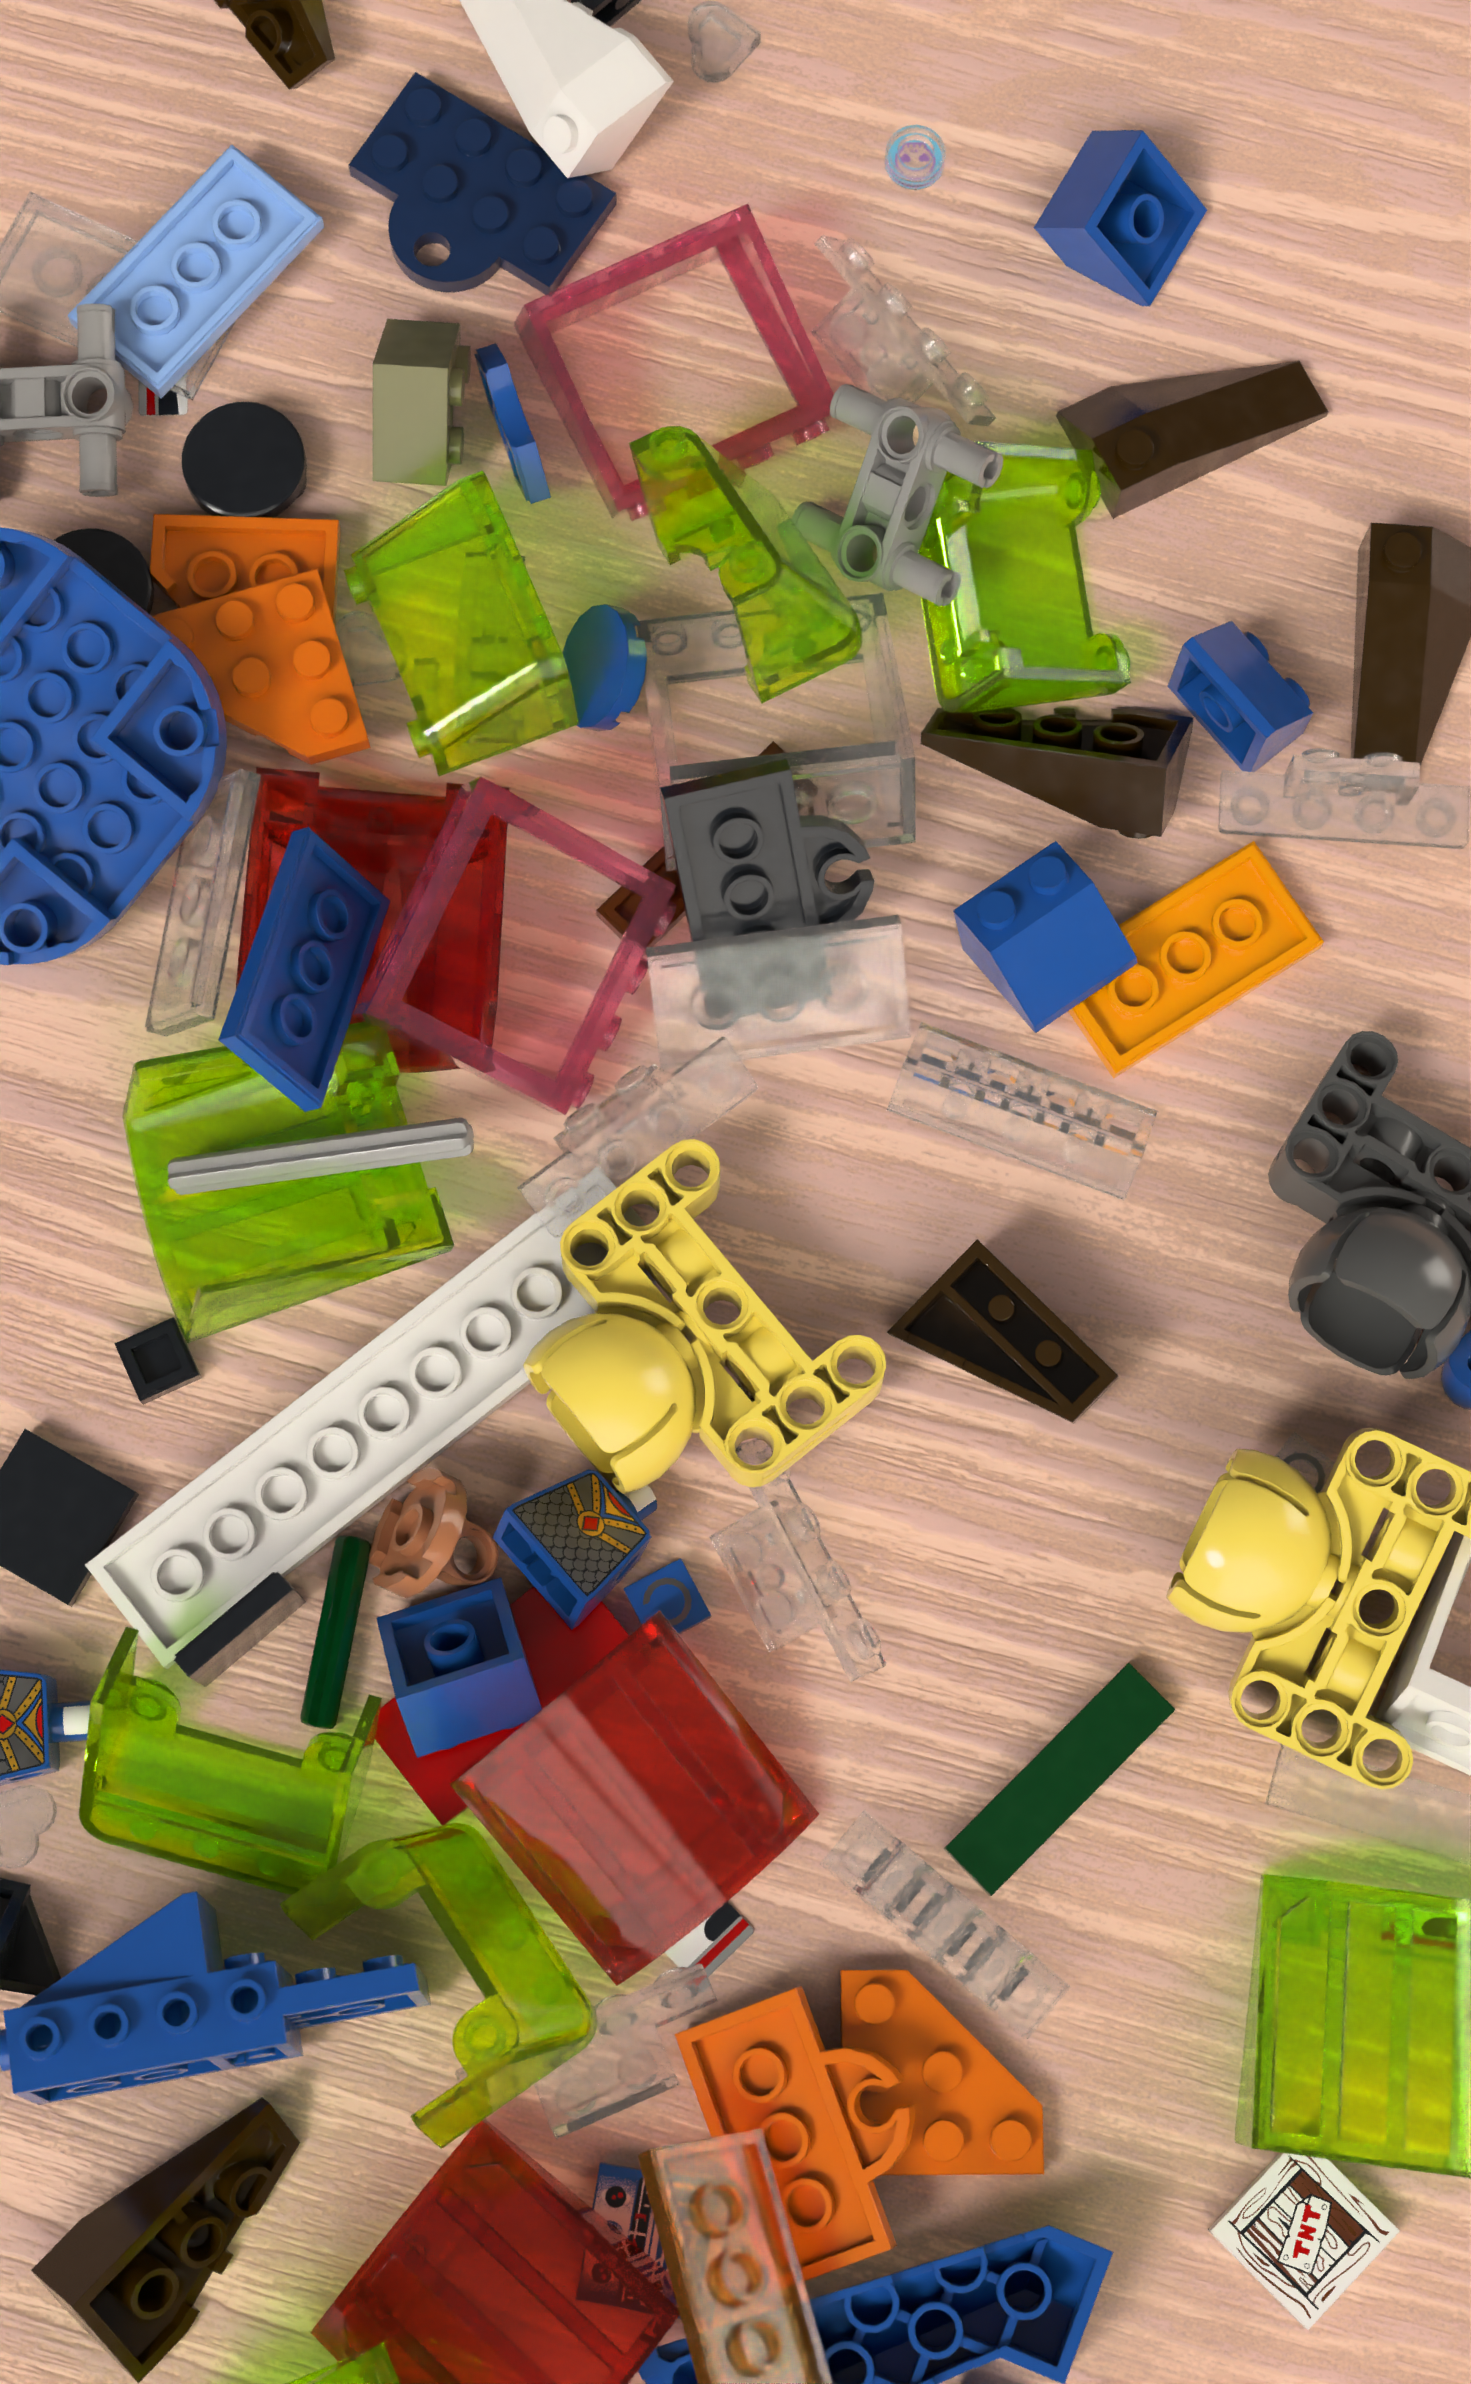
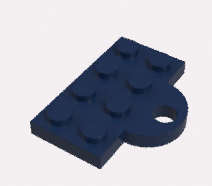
M417 72L414 73L348 164L350 176L394 202L389 215L388 231L393 256L400 269L415 283L438 292L454 293L470 290L486 282L501 267L551 298L617 205L616 193L587 175L567 178L541 147ZM436 243L446 247L450 254L442 264L426 266L417 260L416 255L418 251L427 244Z

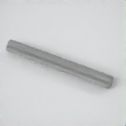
M460 1117L176 1157L168 1163V1183L170 1188L174 1189L177 1194L186 1195L461 1157L473 1152L474 1134L471 1124H468L466 1119Z

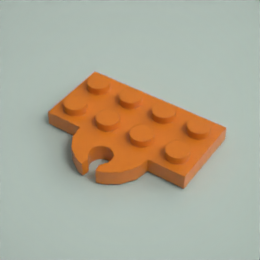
M802 1986L675 2034L767 2295L891 2250L897 2246L873 2180L893 2168L910 2145L915 2122L914 2105L900 2107L895 2110L888 2122L877 2124L868 2120L860 2107L861 2095L868 2086L876 2085L889 2089L905 2080L896 2067L876 2052L852 2046L825 2050Z

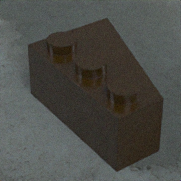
M978 1239L886 1332L913 1347L1073 1424L1119 1378L1091 1348Z

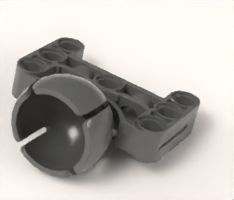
M1361 1031L1353 1034L1345 1042L1329 1066L1273 1160L1268 1172L1269 1184L1273 1192L1280 1199L1298 1206L1326 1223L1325 1226L1313 1234L1301 1249L1289 1279V1304L1294 1312H1300V1319L1304 1329L1328 1350L1360 1368L1379 1375H1391L1400 1371L1404 1378L1415 1379L1425 1377L1448 1360L1458 1347L1471 1316V1148L1382 1096L1396 1072L1398 1065L1397 1051L1392 1042L1385 1036L1373 1031ZM1352 1064L1362 1066L1369 1072L1370 1076L1360 1074L1354 1069ZM1323 1111H1328L1338 1116L1343 1125L1330 1121ZM1294 1159L1307 1162L1312 1166L1315 1173L1303 1171L1297 1166ZM1435 1177L1445 1179L1454 1191L1441 1187ZM1424 1329V1331H1423V1333H1422V1336H1421V1338H1420V1340H1419V1342H1418V1345H1417L1416 1349L1414 1350V1352L1412 1353V1351H1413V1349H1414V1347H1415V1345H1416V1343H1417V1340H1418V1338H1419V1336H1420V1334H1421V1330Z

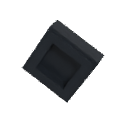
M174 1317L115 1343L138 1399L143 1405L202 1378Z

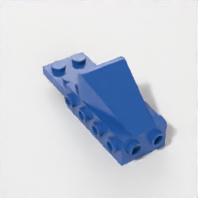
M197 1891L185 1893L20 2008L4 2010L5 2029L0 2030V2068L3 2072L11 2071L13 2094L37 2105L301 2057L303 2056L300 2029L431 2005L427 1978L416 1963H404L402 1955H390L362 1962L364 1972L346 1976L336 1975V1968L333 1967L300 1972L295 1974L296 1985H293L292 1976L276 1960L265 1961L264 1953H249L229 1957L224 1960V1970L216 1909Z

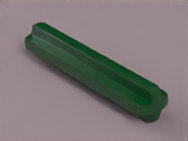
M344 1535L339 1536L335 1541L300 1715L301 1722L306 1726L333 1729L337 1723L371 1549L369 1541L363 1538Z

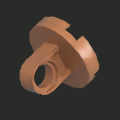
M430 1467L414 1473L407 1482L416 1486V1488L403 1503L393 1498L391 1499L375 1530L369 1553V1563L380 1568V1574L372 1578L374 1584L395 1595L409 1598L421 1593L436 1578L455 1586L472 1585L486 1581L492 1576L497 1567L499 1556L497 1544L492 1535L484 1528L465 1519L467 1513V1492L463 1484L455 1477ZM461 1538H467L472 1542L477 1554L476 1564L468 1574L460 1571L454 1563L453 1552Z

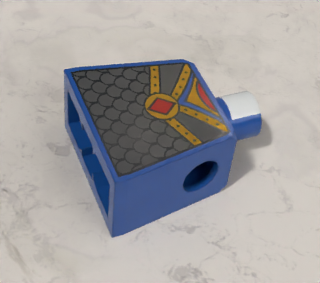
M588 1469L510 1505L505 1509L492 1538L570 1629L573 1630L639 1561L651 1539L649 1529L642 1523V1520L656 1511L657 1500L648 1485L639 1490L624 1494L618 1490L614 1491L599 1472Z
M0 1670V1786L59 1771L60 1742L95 1739L96 1716L92 1700L58 1703L57 1682L55 1678L45 1674Z

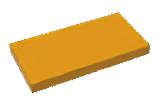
M1252 841L1118 925L1135 953L1138 963L1068 1012L1111 1076L1116 1078L1319 950L1324 941L1259 847Z

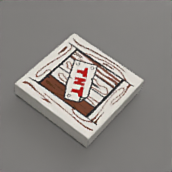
M1298 2133L1208 2228V2231L1307 2330L1315 2324L1400 2232L1302 2133Z

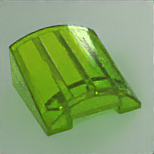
M383 1019L349 1024L322 1107L306 1112L226 1046L141 1060L133 1065L122 1114L127 1146L154 1258L170 1305L187 1343L452 1251L454 1242L436 1187L428 1188L420 1162L186 1195L177 1194L174 1189L170 1188L168 1183V1163L176 1157L408 1125L396 1088L400 1072Z
M1261 1875L1235 2127V2143L1253 2149L1471 2178L1470 1899L1343 1882Z

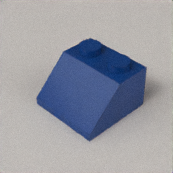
M1143 130L1091 131L1035 224L1034 229L1067 267L1140 306L1150 307L1207 209Z
M1230 621L1195 635L1183 644L1167 687L1243 773L1249 777L1304 733L1313 712L1309 708L1310 701L1302 687L1289 677L1283 679L1268 662L1269 655L1261 641L1250 632L1243 634Z
M1057 841L953 910L962 949L1035 1033L1138 963L1135 953L1095 884Z
M501 1577L376 1618L396 1701L417 1758L439 1750L453 1748L458 1744L503 1729L514 1728L524 1722L544 1716Z

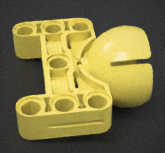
M696 1139L682 1140L669 1147L566 1228L560 1241L563 1272L568 1281L573 1284L596 1313L570 1319L549 1331L532 1348L523 1365L532 1386L540 1394H546L552 1389L547 1397L546 1405L565 1433L605 1479L612 1480L616 1489L624 1494L639 1490L660 1478L678 1460L691 1437V1433H699V1438L736 1482L748 1487L764 1486L777 1478L870 1404L880 1393L886 1370L885 1354L878 1343L866 1336H846L812 1361L694 1221L695 1217L715 1201L720 1189L719 1158L712 1147ZM694 1165L702 1168L707 1173L708 1178L697 1187H687L677 1182L674 1174L684 1166ZM636 1204L649 1205L658 1213V1217L646 1226L632 1225L624 1219L623 1215L628 1208ZM585 1243L599 1244L608 1252L602 1262L593 1266L579 1264L573 1258V1253L579 1246ZM644 1269H646L649 1272V1274L654 1278V1280L669 1296V1298L672 1300L671 1303L668 1302V1300L663 1296V1294L658 1290V1288L643 1272ZM725 1300L733 1303L738 1308L740 1315L729 1324L719 1325L713 1323L704 1313L705 1309L715 1301ZM848 1359H860L871 1367L873 1376L864 1383L853 1384L844 1380L837 1368ZM725 1366H727L730 1369V1371L735 1375V1377L740 1381V1383L755 1399L753 1402L748 1398V1396L743 1392V1390L738 1386V1384L724 1369ZM807 1398L815 1401L821 1407L823 1415L812 1424H800L790 1418L787 1407L797 1399ZM753 1438L763 1440L771 1448L772 1456L760 1465L744 1463L735 1452L741 1442Z
M1370 1427L1359 1429L1347 1438L1325 1482L1323 1491L1316 1493L1314 1487L1297 1469L1280 1458L1257 1450L1236 1449L1226 1465V1471L1229 1473L1222 1474L1218 1478L1195 1524L1179 1561L1183 1573L1177 1572L1174 1575L1166 1598L1179 1612L1200 1625L1223 1632L1252 1633L1253 1636L1230 1681L1228 1689L1231 1708L1242 1724L1370 1787L1378 1789L1394 1788L1403 1783L1411 1773L1413 1765L1412 1749L1399 1730L1391 1724L1368 1714V1711L1454 1531L1471 1538V1472L1384 1430ZM1368 1441H1382L1390 1451L1391 1459L1389 1466L1378 1476L1368 1477L1362 1475L1356 1467L1355 1457L1357 1450ZM1428 1470H1443L1450 1479L1451 1488L1449 1495L1439 1504H1423L1416 1492L1418 1479ZM1383 1508L1389 1511L1366 1557L1362 1555V1552ZM1337 1580L1339 1581V1584L1333 1594L1331 1593V1590L1334 1586L1335 1581ZM1381 1589L1388 1591L1394 1600V1608L1390 1617L1384 1622L1377 1624L1362 1620L1359 1614V1604L1363 1596L1371 1590ZM1326 1628H1329L1331 1633L1311 1675L1305 1673ZM1263 1680L1270 1682L1277 1688L1278 1693L1274 1706L1265 1713L1256 1714L1246 1710L1241 1704V1696L1245 1687L1253 1681ZM1314 1710H1327L1337 1716V1729L1330 1739L1324 1742H1313L1302 1735L1301 1727L1303 1720ZM1376 1739L1391 1740L1397 1745L1398 1754L1396 1761L1390 1768L1383 1771L1370 1770L1363 1765L1362 1756L1364 1749Z

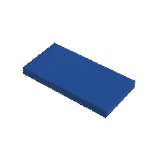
M309 827L293 831L219 1037V1041L304 1112L322 1107L390 900Z

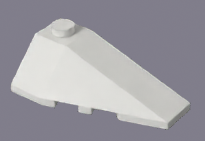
M460 0L530 134L567 178L612 170L673 83L671 77L637 37L621 27L611 28L592 16L593 11L579 2L570 3L567 0Z

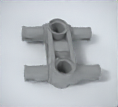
M83 304L77 306L78 360L72 362V365L0 368V447L4 445V442L76 439L79 441V492L90 497H109L118 494L117 441L123 439V434L126 433V425L132 417L133 402L130 393L125 387V370L120 362L115 361V309L106 304ZM106 388L108 395L103 408L98 412L88 414L87 405L91 395L98 389Z
M843 384L837 389L831 400L830 415L871 435V440L845 516L842 517L816 503L806 501L797 507L792 516L790 524L791 533L831 552V557L840 572L849 580L871 582L888 591H897L904 588L938 606H947L957 595L961 583V575L919 554V549L946 472L948 471L979 487L989 488L1000 475L1003 466V456L961 436L955 422L941 409L920 407L901 397L885 401L851 384ZM917 425L919 436L918 442L915 446L913 441V432L915 426ZM874 544L877 547L878 553L876 562L873 561L872 555Z

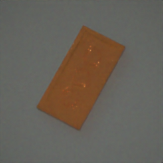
M762 2129L651 2148L637 2155L698 2384H833Z

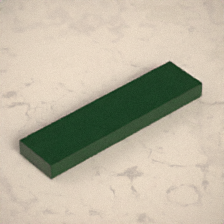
M1130 1663L1126 1664L951 1840L944 1850L989 1896H992L1176 1709Z

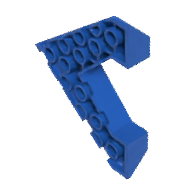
M1047 2225L630 2355L646 2384H939L998 2358L1065 2384L1113 2251Z

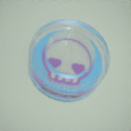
M909 125L900 128L890 137L886 146L885 168L887 174L894 183L905 189L921 190L933 185L940 178L944 169L946 157L944 142L934 130L926 126Z

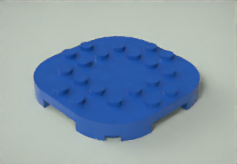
M0 528V965L35 964L71 955L90 946L108 933L126 914L210 806L223 775L227 751V730L224 710L211 677L195 654L181 640L69 548L36 533Z

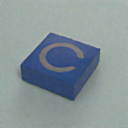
M681 1558L623 1588L654 1648L711 1618V1614Z

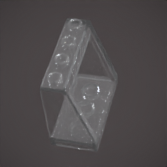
M883 593L638 620L641 626L636 625L637 637L645 639L647 648L643 694L666 871L677 869L660 790L661 787L787 759L791 768L799 816L823 815L844 822L861 838L866 848L916 842L915 753ZM863 662L875 743L678 765L668 684Z

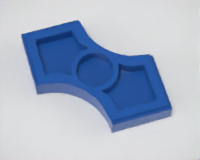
M496 343L476 349L477 354L474 355L489 408L503 440L516 483L524 498L530 504L551 498L536 441L523 413L507 361Z

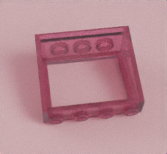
M745 204L524 304L514 322V327L612 518L627 512L631 522L636 521L665 507L661 498L664 494L683 487L686 496H690L718 483L720 479L716 471L737 461L741 470L744 471L774 457L775 454L771 445L792 436L796 446L830 431L826 420L832 417L830 415V405L834 394L749 204ZM719 258L797 406L624 485L585 410L551 334Z
M480 776L461 786L355 1005L352 1015L555 1115H566L570 1106L576 1109L581 1107L591 1089L594 1075L587 1071L597 1050L600 1049L606 1052L617 1035L622 1018L615 1015V1012L624 993L627 992L633 995L647 972L649 961L642 958L652 935L660 938L673 918L676 904L669 900L676 885ZM491 815L530 834L642 897L554 1080L401 1001Z

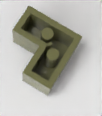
M387 319L373 361V481L447 486L452 464H462L464 428L453 426V406H463L465 383H469L471 347L460 345V323Z

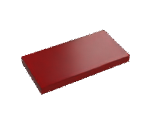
M534 1586L510 1604L544 1714L543 1717L418 1758L396 1697L392 1698L362 1722L443 1827L448 1825L649 1663L648 1658L602 1601L573 1630L570 1629Z

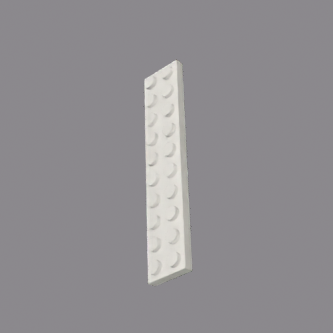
M598 1165L85 1564L164 1668L169 1669L176 1663L174 1661L176 1653L272 1572H279L283 1577L288 1575L406 1482L414 1473L420 1471L529 1385L531 1382L525 1373L524 1362L532 1348L549 1331L570 1319L596 1313L573 1284L568 1281L563 1272L560 1241L563 1232L573 1221L616 1189ZM632 1207L628 1208L624 1213V1219L630 1224L646 1226ZM585 1243L574 1251L573 1258L579 1264L593 1266L602 1262L608 1252L599 1244ZM644 1269L643 1272L648 1276V1278L653 1282V1284L656 1285L657 1282L649 1274V1272L646 1269Z

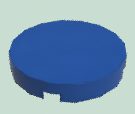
M607 604L592 606L578 618L567 637L560 659L558 680L560 700L569 721L580 728L594 731L612 730L620 724L615 719L618 718L621 711L629 713L638 701L645 680L647 648L645 639L639 638L636 635L635 626H641L636 616L624 608Z

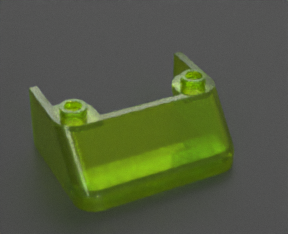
M125 1627L90 1704L79 1807V1819L84 1829L96 1839L108 1844L292 1896L315 1899L327 1895L331 1891L339 1872L370 1767L382 1698L373 1695L368 1696L353 1737L341 1732L320 1733L309 1741L303 1759L179 1725L181 1705L177 1696L159 1681L134 1676L139 1630Z
M464 1823L446 1824L370 1842L279 1904L286 1916L313 1941L364 1905L380 1910L390 1909L403 1903L417 1892L421 1896L486 1998L468 2010L459 2019L453 2032L452 2044L454 2053L468 2076L410 2116L416 2127L441 2149L584 2050L594 2038L597 2030V2013L592 2002L487 1841L478 1830Z

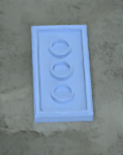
M231 145L77 306L83 304H106L115 309V361L120 362L124 369L162 399L324 228L323 218L235 146ZM76 306L68 314L71 325L78 330Z

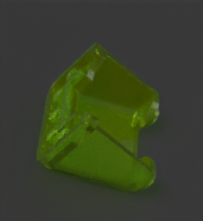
M666 426L629 443L657 546L668 563L672 565L680 561L679 553H692L701 556L710 571L719 567L720 582L723 591L732 603L748 663L744 666L747 681L761 704L848 662L857 655L862 647L863 635L856 611L774 494L691 429L682 426Z
M973 441L1003 456V466L1000 475L991 487L982 488L947 471L919 549L920 555L961 575L959 590L949 605L938 606L921 597L935 691L939 704L943 710L949 713H978L1115 694L1131 683L1129 674L1130 658L1118 636L1112 633L1093 635L1076 533V526L1091 514L1092 510L1097 506L1101 495V484L1096 475L1092 450Z
M484 471L458 479L350 554L353 566L343 570L349 590L356 605L367 602L371 612H374L411 700L416 717L415 720L406 723L410 739L419 759L430 755L438 776L579 724L571 680L562 651Z

